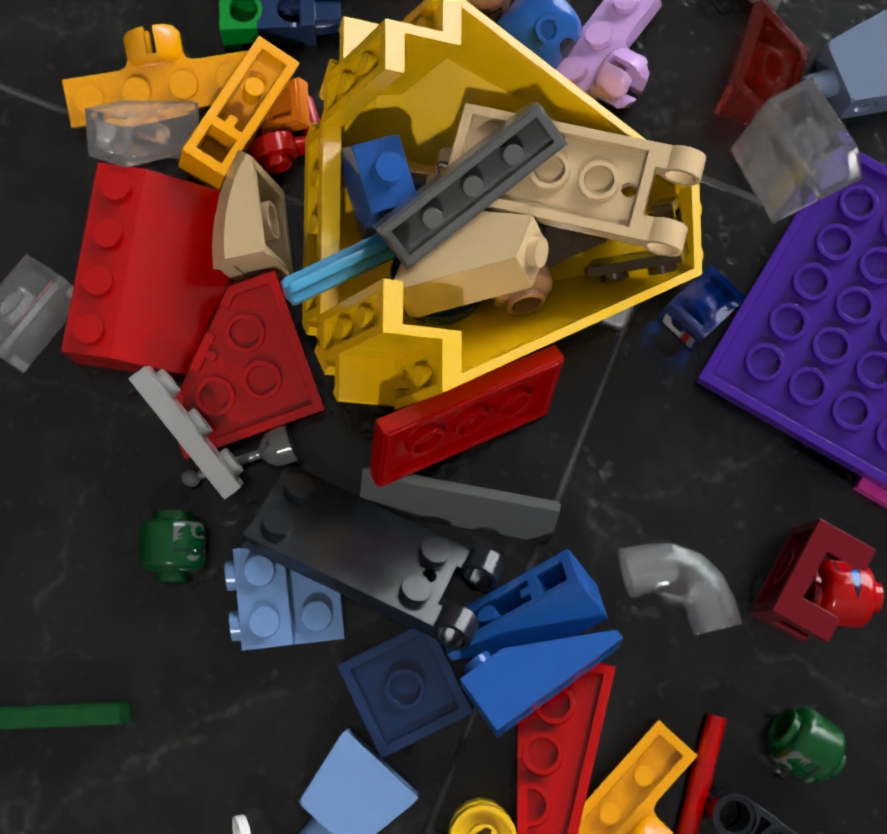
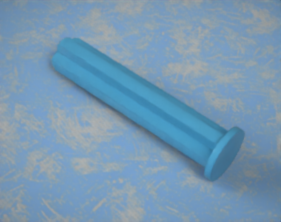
M378 234L373 235L284 277L281 281L283 294L292 305H298L396 258V256Z

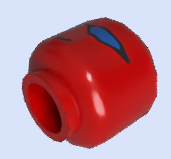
M826 560L822 561L812 587L803 598L837 616L839 619L838 626L859 628L864 627L870 621L873 612H880L884 600V591L882 584L875 581L873 572L869 567L866 570L859 571L843 561Z

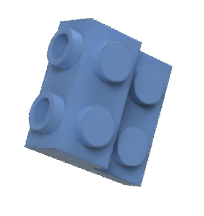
M233 549L234 560L225 561V580L228 591L237 590L238 610L230 611L229 626L232 641H241L242 651L346 639L342 596L340 593L249 549Z

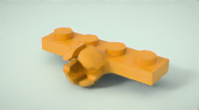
M153 24L152 31L156 47V53H153L149 32L144 31L143 26L134 28L126 32L124 36L127 56L125 68L114 72L62 80L71 128L77 129L211 107L249 50L197 59L187 58L183 51L180 32L173 25Z
M658 720L585 801L578 834H674L657 818L654 807L656 802L698 755Z

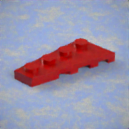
M599 663L517 724V834H578L616 669L615 666Z

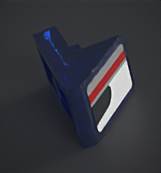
M711 265L666 305L659 318L694 351L746 297Z

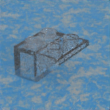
M813 77L768 99L731 148L734 158L772 223L862 179L858 147Z

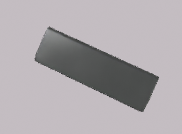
M530 102L386 214L372 227L408 270L565 147L567 142L540 103Z
M366 466L362 472L360 497L401 517L542 543H549L552 540L561 508L559 501L412 474L383 487H377L369 474L370 467Z

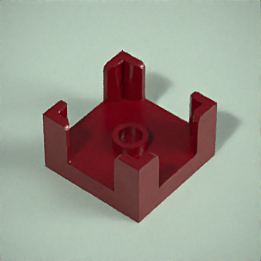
M822 519L793 527L748 613L799 642H806L809 635L821 642H829L839 624L838 617L803 597L812 587L822 561H843L857 570L863 571L867 569L876 549Z

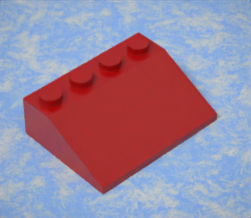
M98 162L61 352L76 364L138 372L144 366H151L156 373L163 368L171 377L185 379L203 337L220 306L219 304L227 287L234 285V281L221 270L213 269V227L221 190L148 169Z

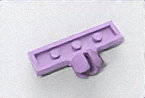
M603 0L582 27V34L577 44L569 52L568 57L564 58L555 70L594 100H602L617 109L632 106L636 102V98L626 93L629 90L641 95L650 73L646 57L629 48L662 7L661 0Z

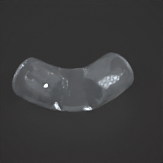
M674 543L640 544L619 549V566L629 596L634 598L655 592H667L675 595L682 601L687 611L693 636L742 624L736 600L722 572L702 554Z

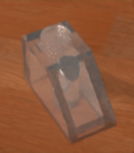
M121 100L85 108L88 155L125 168L181 154L183 147L199 125L198 102Z

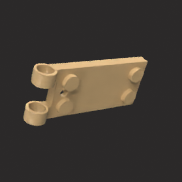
M465 103L448 166L515 113ZM552 121L567 142V145L483 210L486 212L533 215L539 224L639 245L658 255L676 257L680 256L683 252L688 227L674 219L645 215L655 174L661 175L665 180L678 185H698L703 174L706 155L700 150L688 146L669 145ZM625 187H634L637 192L632 197H626L622 194V190Z

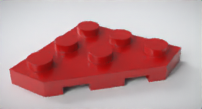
M275 270L228 286L213 321L205 333L189 367L190 369L180 388L181 393L175 396L187 412L195 408L213 430L207 437L216 448L325 410ZM179 443L184 459L191 458Z

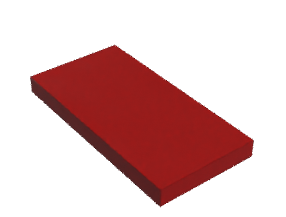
M552 345L476 377L444 393L424 399L376 419L369 472L376 486L383 487L546 415L564 361V356L557 346Z

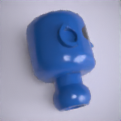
M515 0L496 23L554 69L557 68L564 58L568 57L569 52L577 44L582 34L580 18L566 0Z

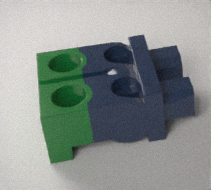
M219 0V27L224 50H243V44H253L258 36H261L270 43L280 45H295L303 42V46H317V35L339 33L338 30L342 20L341 1Z

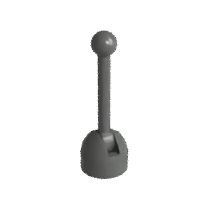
M283 424L264 433L259 442V449L236 456L235 458L240 465L262 458L271 465L284 466L299 461V454L288 425ZM187 468L181 475L182 483L187 487H195L200 483L201 479L206 478L200 469L197 470L195 468Z

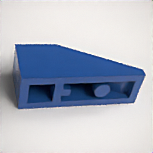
M566 549L465 606L477 616L479 627L468 649L457 651L446 647V653L451 660L476 657L485 651L495 654L502 648L574 637L608 618L598 586L570 550Z
M611 630L502 648L492 656L488 651H485L473 658L463 668L466 675L460 678L461 688L495 736L499 738L620 648L623 637L618 630Z

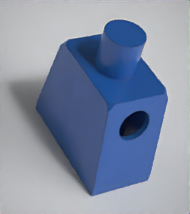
M398 134L341 149V172L361 238L364 240L377 234L372 226L383 218V215L392 211L416 192Z

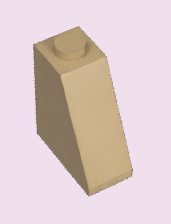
M482 211L408 270L401 263L394 280L403 281V308L409 317L418 318L531 288L539 268H542L547 261L548 242L533 215Z

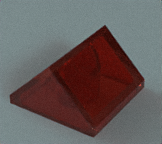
M764 0L754 2L739 32L713 113L772 133H784L810 50Z

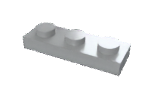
M144 366L129 378L130 382L224 500L241 488L244 482L238 475L244 469L226 447L219 452L207 436L213 430L203 416L195 408L187 412L175 396L181 393V390L172 377L163 368L156 373L151 366Z

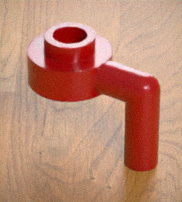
M308 96L310 122L320 123L313 97ZM309 128L303 129L305 135L294 137L288 131H275L261 135L249 143V155L268 174L284 172L292 166V161L297 156L305 155V139Z

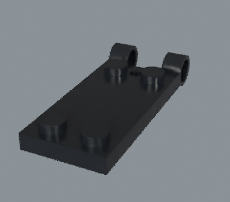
M287 464L244 532L241 542L242 547L436 639L443 646L457 651H463L470 647L479 627V619L471 610L461 605L447 604L442 606L439 604L452 576L462 580L469 587L477 591L491 592L497 588L506 568L504 559L497 552L489 548L474 547L469 549L291 464ZM428 574L434 578V582H430L426 577L422 575Z

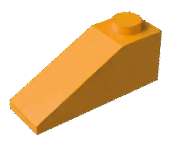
M258 36L183 147L178 168L205 186L221 190L237 151H247L249 143L255 138L300 63L261 36Z

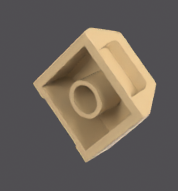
M238 150L224 180L215 213L212 239L213 269L221 270L234 281V284L275 270L278 281L281 283L284 277L294 273L285 194L281 187L252 156Z

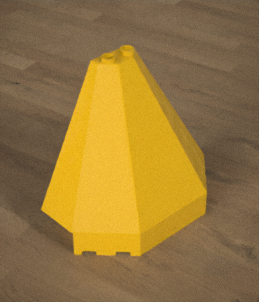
M424 0L401 22L385 18L380 24L343 16L338 30L340 33L339 61L329 60L319 93L321 100H324V111L320 123L310 122L305 139L303 268L363 241L341 172V149L398 134L409 170L435 173L440 149L453 147L465 103L517 113L528 103L539 102L552 121L640 139L644 138L466 0ZM655 174L645 215L653 213L652 206L659 199L679 196L683 221L688 227L686 239L689 254L682 263H677V270L669 273L649 275L647 268L629 271L628 278L615 282L602 283L600 276L586 278L584 267L594 259L646 251L642 246L610 239L549 267L553 289L541 308L525 315H512L507 310H502L494 305L490 298L482 300L480 305L467 318L453 324L438 325L439 322L426 320V323L415 320L403 311V281L391 280L390 269L394 259L302 302V326L307 335L316 336L319 343H317L314 352L324 374L335 376L333 394L336 401L392 406L395 410L444 393L702 275L703 250L701 247L702 205L700 202V185H678L665 180L661 175ZM625 187L622 190V194L626 197H632L637 192L634 187Z

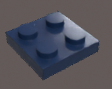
M412 628L337 665L381 759L473 713L439 642Z

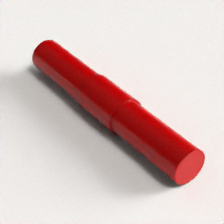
M707 713L697 751L698 756L695 762H693L676 834H698L706 799H708L715 772V764L727 722L726 718Z

